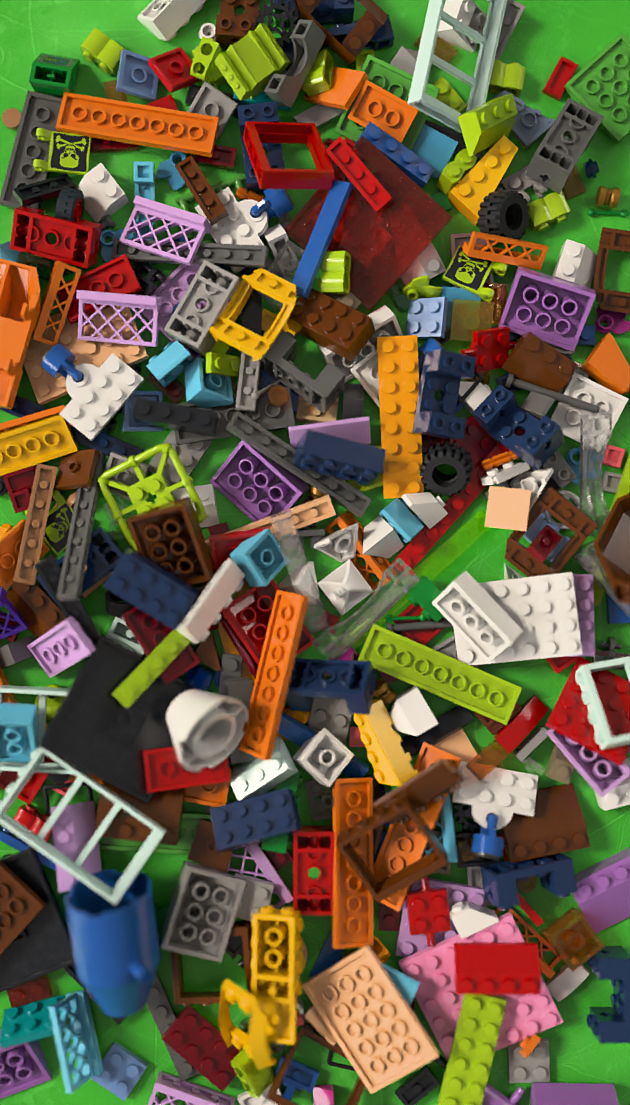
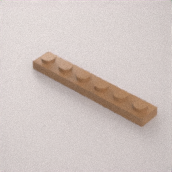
M37 463L13 582L32 586L35 584L37 570L34 564L38 563L40 559L58 467Z

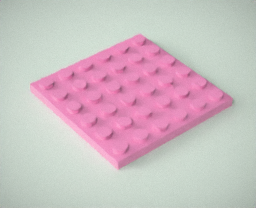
M511 912L497 917L498 923L463 939L458 934L437 943L435 946L428 947L399 960V965L404 975L420 983L415 997L447 1061L464 994H456L454 943H525ZM542 976L541 995L494 994L506 997L507 1000L495 1051L519 1042L526 1036L530 1037L533 1034L563 1023V1019Z

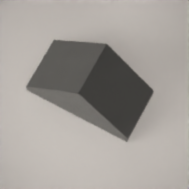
M344 383L343 420L363 417L364 396L361 384Z
M531 391L520 408L540 421L546 415L555 399Z
M33 636L9 643L0 648L1 669L34 657L27 647L34 641Z

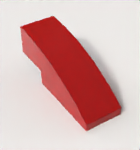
M535 695L493 737L509 754L525 739L548 711V708Z

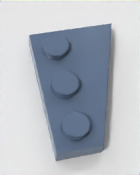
M503 90V91H502L501 93H499L495 98L500 97V96H504V95H507V94H510V93L507 92V91H505V90ZM514 96L518 114L511 133L527 149L551 128L555 120L543 116L542 112L537 109L533 110L525 105L524 101Z

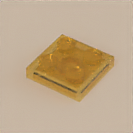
M453 299L449 340L472 342L473 331L490 329L494 302Z

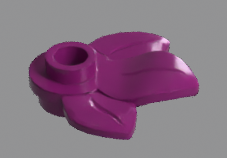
M598 305L596 310L598 317L594 325H596V330L599 333L607 334L613 332L615 334H623L630 330V322L624 320L626 313L600 310ZM605 322L607 327H603L601 323Z

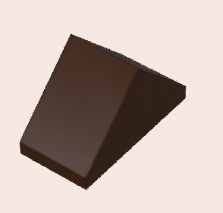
M209 631V635L200 643L195 654L200 662L216 671H220L222 664L213 631Z

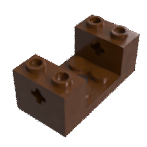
M221 0L220 15L216 16L215 28L216 42L220 44L221 50H227L231 44L245 37L249 30L255 31L259 25L255 19L259 18L258 10H260L261 0ZM238 8H243L245 10V13L242 15L235 14V10Z

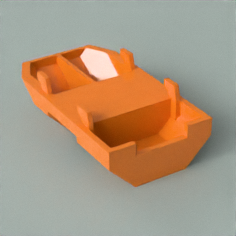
M0 259V408L12 409L22 377V367L32 332H35L40 315V286L36 267Z

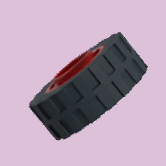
M63 187L57 200L55 217L73 222L82 220L84 211L83 192Z

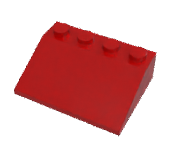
M273 579L267 586L251 588L232 601L226 609L222 608L221 610L258 666L276 591L280 590ZM304 623L296 656L316 643Z

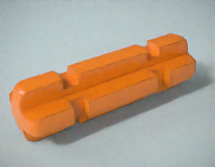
M239 187L235 194V197L240 200L253 199L261 202L264 199L263 196L250 190L247 192V189Z
M509 450V452L506 451L491 459H486L481 464L484 471L493 469V467L501 466L519 457Z

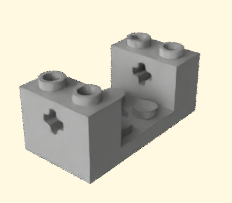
M204 260L164 331L173 341L177 340L181 345L206 358V353L210 352L216 341L210 334L209 328L215 325L225 306L235 294L241 282L239 277ZM200 301H207V306L204 309L200 310L197 308Z

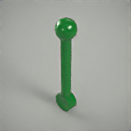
M591 208L587 211L588 216L620 215V217L625 218L628 215V211L626 209L621 211H596Z
M391 614L385 616L387 623H392L396 620L426 621L422 614L420 616L393 617Z

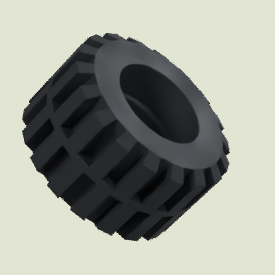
M495 191L485 196L484 202L480 204L481 209L478 211L480 232L520 240L522 235L526 233V228L529 226L528 219H530V209L527 206L526 198L523 199L524 195L518 193V191Z
M445 441L444 445L439 442L436 444V447L431 446L423 458L420 476H423L421 481L422 484L426 483L425 488L427 490L431 489V493L434 495L436 493H439L440 497H444V494L448 497H452L453 493L458 495L461 490L464 491L470 482L473 468L472 459H470L469 452L465 453V448L463 446L457 447L458 443L455 442L453 445L449 444L450 441ZM439 464H449L457 472L452 475H445L439 472L436 466Z

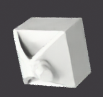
M350 559L317 583L341 616L374 592Z
M413 685L396 695L389 713L394 723L391 726L392 729L418 736L438 724L417 686Z

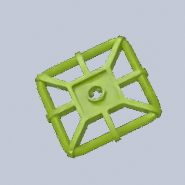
M168 442L156 445L137 456L132 455L128 457L127 461L105 471L98 477L97 481L99 482L100 490L113 513L111 515L113 520L116 519L126 541L137 553L136 544L123 515L135 509L139 514L175 501L176 498L172 491L183 485L196 508L194 511L199 524L206 520L207 514H205L204 505L191 482L193 479L191 476H188L176 450ZM162 452L157 473L146 477L140 463ZM169 456L182 480L172 486H169L164 476ZM133 467L140 481L129 486L110 478ZM108 485L126 491L133 505L120 511ZM150 492L152 495L156 494V503L149 501L148 497Z

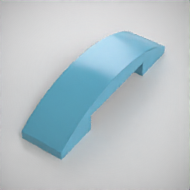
M134 161L135 197L137 195L156 201L154 162ZM139 213L136 223L139 224L147 220L146 216ZM149 225L139 229L141 236L151 232ZM137 231L133 232V240L139 237ZM154 236L151 237V238H148V239H146V240H153V241H154Z

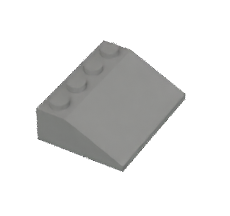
M184 860L159 937L161 948L221 962L246 880L202 864Z

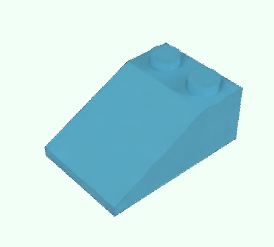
M0 703V762L29 763L32 760L30 757L32 752L39 744L37 706L31 704Z

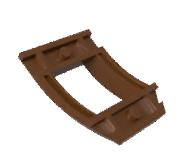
M295 0L300 19L313 20L326 34L324 42L348 65L357 59L356 57L388 18V15L373 0H357L366 11L340 43L310 15L321 0Z
M602 227L594 275L595 298L600 310L630 314V293L604 289L609 250L630 252V231Z
M550 486L529 511L526 531L514 530L508 537L505 559L527 577L557 574L599 525L591 516L589 517L561 495L558 490ZM544 509L575 533L549 566L545 562H539L526 550L525 546L518 542Z

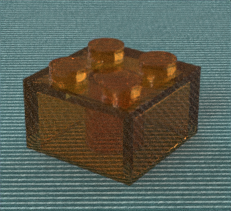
M573 907L541 931L562 963L572 972L605 947L583 914Z

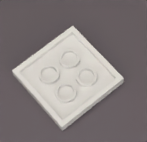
M574 372L563 394L598 405L600 407L599 412L593 413L559 401L550 419L561 426L564 436L601 453L628 398Z

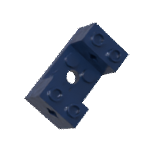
M282 0V6L288 2L290 4L288 10L294 8L295 13L293 16H297L300 19L295 0ZM321 0L319 6L310 15L321 25H346L353 23L354 0ZM275 9V14H281L285 12L280 9ZM275 19L276 27H281L280 22L282 20L278 21ZM290 19L287 22L286 26H290Z
M277 101L237 106L248 192L250 190L256 194H264L263 191L266 189H260L243 140L246 121L279 122ZM262 143L263 149L268 152L267 160L270 168L285 169L282 144Z
M442 349L425 352L413 433L443 439H463L466 419L456 417L455 412L460 381L473 378L476 364L475 357ZM437 390L440 391L442 396L439 402L435 399Z
M500 384L473 411L475 420L494 440L537 471L565 442L559 424L546 415L540 421L518 406L515 394ZM520 429L526 431L525 434L522 436L515 435V433Z
M99 527L91 534L86 561L87 569L84 573L80 600L84 597L82 594L115 569L125 553L106 528ZM65 555L62 556L59 560H57L61 569L63 567ZM40 575L37 576V580L41 583V585L45 588L48 594L52 597L51 593L49 592Z
M295 659L286 694L290 711L310 712L314 697H333L345 699L349 714L369 715L377 683L371 661ZM327 676H332L330 680H323Z
M562 853L513 863L507 860L480 866L485 899L501 910H510L513 906L520 905L516 880L524 881L529 876L535 875L540 877L541 886L549 890V892L558 895V897H568L570 893L577 892L572 858Z
M589 946V953H586L587 965L590 966L592 972L596 974L599 980H611L614 994H611L612 1007H590V1014H587V1025L600 1043H630V955L622 946Z

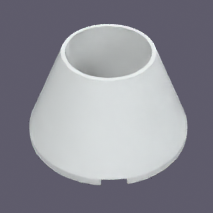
M197 689L187 690L180 694L172 702L166 715L167 724L180 763L189 771L201 772V768L207 766L212 768L226 759L244 736L243 727L245 722H248V711L245 705L237 699Z

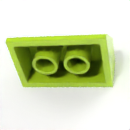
M513 93L494 98L458 116L469 157L496 144L503 135L509 136L518 114Z

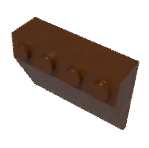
M190 497L168 502L126 519L140 555L189 585L212 579L216 571Z
M103 781V786L167 830L158 844L177 845L181 834L185 788L154 792L147 804ZM102 793L96 816L95 832L115 805V802ZM121 807L101 837L145 842L153 829Z
M573 783L537 789L534 816L528 817L513 814L511 821L505 827L500 828L501 836L505 839V858L511 863L590 847L587 827Z

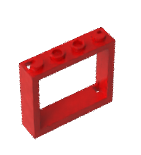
M246 121L243 140L260 189H331L332 181L335 180V169L331 165L330 156L325 151V144L321 140V135L318 133L315 123ZM262 143L307 144L316 169H271Z

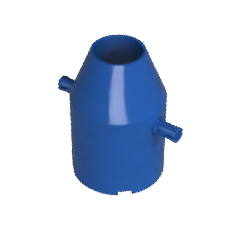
M109 869L93 873L92 875L113 889L124 872H116V869ZM139 871L116 905L79 880L71 886V892L65 895L77 976L106 1015L125 1017L135 1014L147 1003L161 958L150 878Z

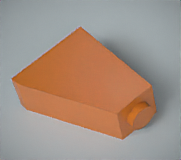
M608 333L600 339L580 369L600 385L620 395H626L630 391V366L613 335Z

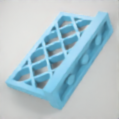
M449 791L439 815L441 817V824L438 821L436 824L442 828V835L438 840L440 841L443 837L442 846L448 853V862L453 863L458 862L459 859L452 798ZM432 847L429 851L425 850V853H427L425 856L430 854V852L433 850Z
M85 990L69 992L65 995L64 999L49 1007L66 1094L74 1092L93 1076L101 1075L104 1072L88 993ZM57 1009H59V1010L61 1011L60 1019H59V1015H58ZM67 1017L69 1018L68 1026L65 1024ZM63 1031L66 1032L64 1040L62 1035ZM71 1038L74 1039L72 1047L70 1046ZM68 1052L70 1053L69 1061L67 1059ZM75 1059L78 1060L76 1068L74 1067ZM72 1073L75 1075V1076H74L73 1083H72V1078H71V1077H72Z

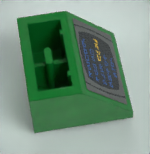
M41 53L32 63L29 82L33 90L37 93L63 97L64 92L75 93L80 60Z

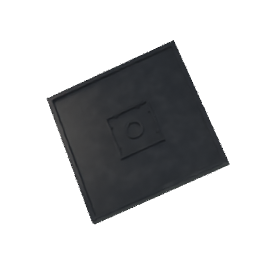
M100 635L94 645L96 650L88 655L39 742L38 747L148 804L154 792L147 793L143 751L174 747L166 720L167 711L180 694L197 688L179 678L165 685L160 676H158L128 708H125L112 693L145 659Z
M33 846L0 859L46 903L0 955V992L74 964L75 961L70 929Z

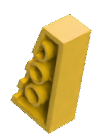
M505 135L449 193V202L474 226L478 223V211L481 209V202H484V197L488 196L489 193L496 191L518 151V147Z
M372 700L369 715L354 714V721L358 725L361 740L367 750V757L372 763L374 776L379 784L400 786L419 774L417 769L413 770L409 762L412 760L409 752L405 753L401 747L400 742L402 739L392 729L391 726L394 723L382 700Z

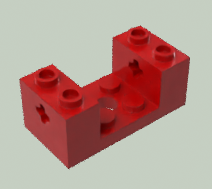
M32 206L14 208L10 249L87 269L97 264L102 224L87 220L73 222L45 215L44 209ZM50 232L54 233L57 237L55 244L48 240Z
M301 825L302 832L295 833L293 841V908L295 911H300V916H333L335 851L333 825ZM313 867L318 868L320 875L316 878L310 877L308 874L309 869Z

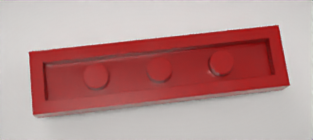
M341 136L325 150L377 213L393 200Z

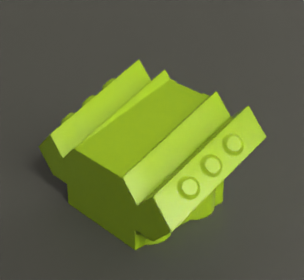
M259 23L255 31L249 30L245 37L231 44L226 52H220L214 61L240 101L247 100L248 98L254 99L265 90L272 74L283 73L291 63L265 23Z

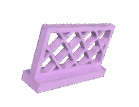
M136 195L133 201L135 207L120 237V243L191 266L205 233L209 234L212 228L207 218ZM139 213L145 215L147 220L137 224L136 219ZM162 220L164 225L154 230L152 223ZM149 225L151 232L141 236L139 229ZM176 225L181 227L182 231L171 235L170 228ZM167 230L169 237L159 241L157 234ZM137 231L138 238L132 241L127 239L130 233ZM192 231L199 232L195 239L188 240L186 234ZM154 236L156 243L146 246L144 240ZM184 236L186 243L176 247L174 240ZM169 242L172 243L173 249L167 252L162 251L161 246ZM189 247L190 253L187 259L180 257L178 252Z
M77 290V299H79L78 340L157 347L159 305H161L162 297ZM85 303L92 304L97 310L90 317L85 313ZM107 305H111L116 311L109 319L102 312ZM126 307H131L136 313L129 321L121 313ZM146 309H154L153 319L147 322L141 313ZM97 314H100L106 321L100 328L92 321ZM118 315L126 323L119 330L111 322ZM137 317L145 324L138 332L130 324ZM90 323L96 331L91 336H84V327ZM108 324L115 332L110 338H106L101 332ZM127 326L135 334L130 340H126L121 334ZM147 328L152 333V342H147L140 336Z
M259 844L245 847L244 855L232 853L234 857L243 858L241 869L229 867V862L226 870L227 874L228 871L240 872V874L246 873L254 875V878L257 876L266 877L269 882L275 883L273 893L278 895L280 901L275 905L270 904L274 906V909H278L285 903L288 904L293 900V893ZM245 859H251L256 862L255 872L243 870Z
M159 1071L148 1105H165L168 1103L177 1105L175 1102L177 1099L185 1101L187 1105H234L236 1098L188 1080L181 1081L177 1076ZM156 1092L164 1093L168 1098L159 1101Z

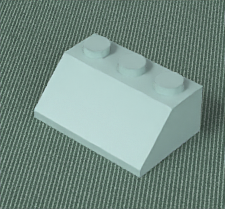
M278 736L275 740L271 761L255 757V761L237 763L233 766L230 783L238 801L266 793L298 772V769L282 737Z

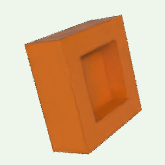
M533 1034L530 1038L526 1036L520 1043L522 1049L519 1051V1054L527 1058L541 1039L536 1034Z

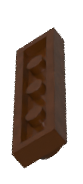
M192 155L175 165L211 225L229 215Z

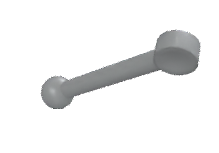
M272 381V384L258 392H253L251 394L252 399L256 400L259 395L273 387L279 386V381Z

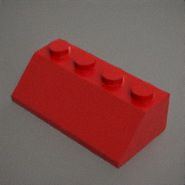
M454 943V984L456 994L541 995L538 944Z

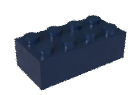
M307 429L297 442L293 465L299 466L301 470H315L321 475L331 474L338 476L341 480L350 479L357 481L358 484L368 485L383 472L386 450Z
M129 547L103 586L173 630H176L199 592Z
M289 788L210 809L217 851L228 852L302 832L294 791Z

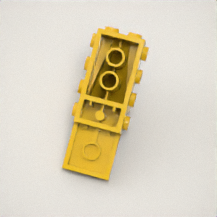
M265 905L252 916L253 936L251 947L253 948V957L251 959L252 979L250 989L252 996L258 999L263 1005L262 1008L271 1015L267 1023L268 1042L294 1045L296 1042L297 998L302 993V982H299V974L302 973L306 965L302 952L303 940L300 939V931L303 929V918H300V911H295L292 907L274 909V906Z

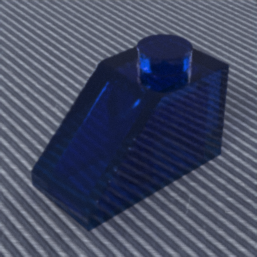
M197 664L184 673V676H186L185 682L197 690L206 692L214 679L216 671Z

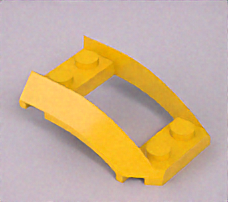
M263 268L254 270L251 275H243L235 294L218 317V321L213 327L209 328L210 334L217 343L221 340L252 356V362L261 359L282 331L296 304V285ZM253 288L284 304L264 337L234 323L248 301Z
M226 979L221 986L219 1003V1029L223 1040L228 1048L233 1044L239 1050L241 1048L245 1049L247 1055L253 1059L258 1070L274 1065L276 1060L270 1056L272 1052L267 1039L268 1018L271 1016L270 1013L262 1008L263 1005L258 999ZM229 1002L239 1004V1007L246 1014L252 1013L249 1035L233 1025L229 1012Z

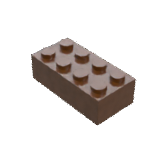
M311 288L307 299L303 297L296 299V304L287 320L290 330L352 362L376 332L371 317Z

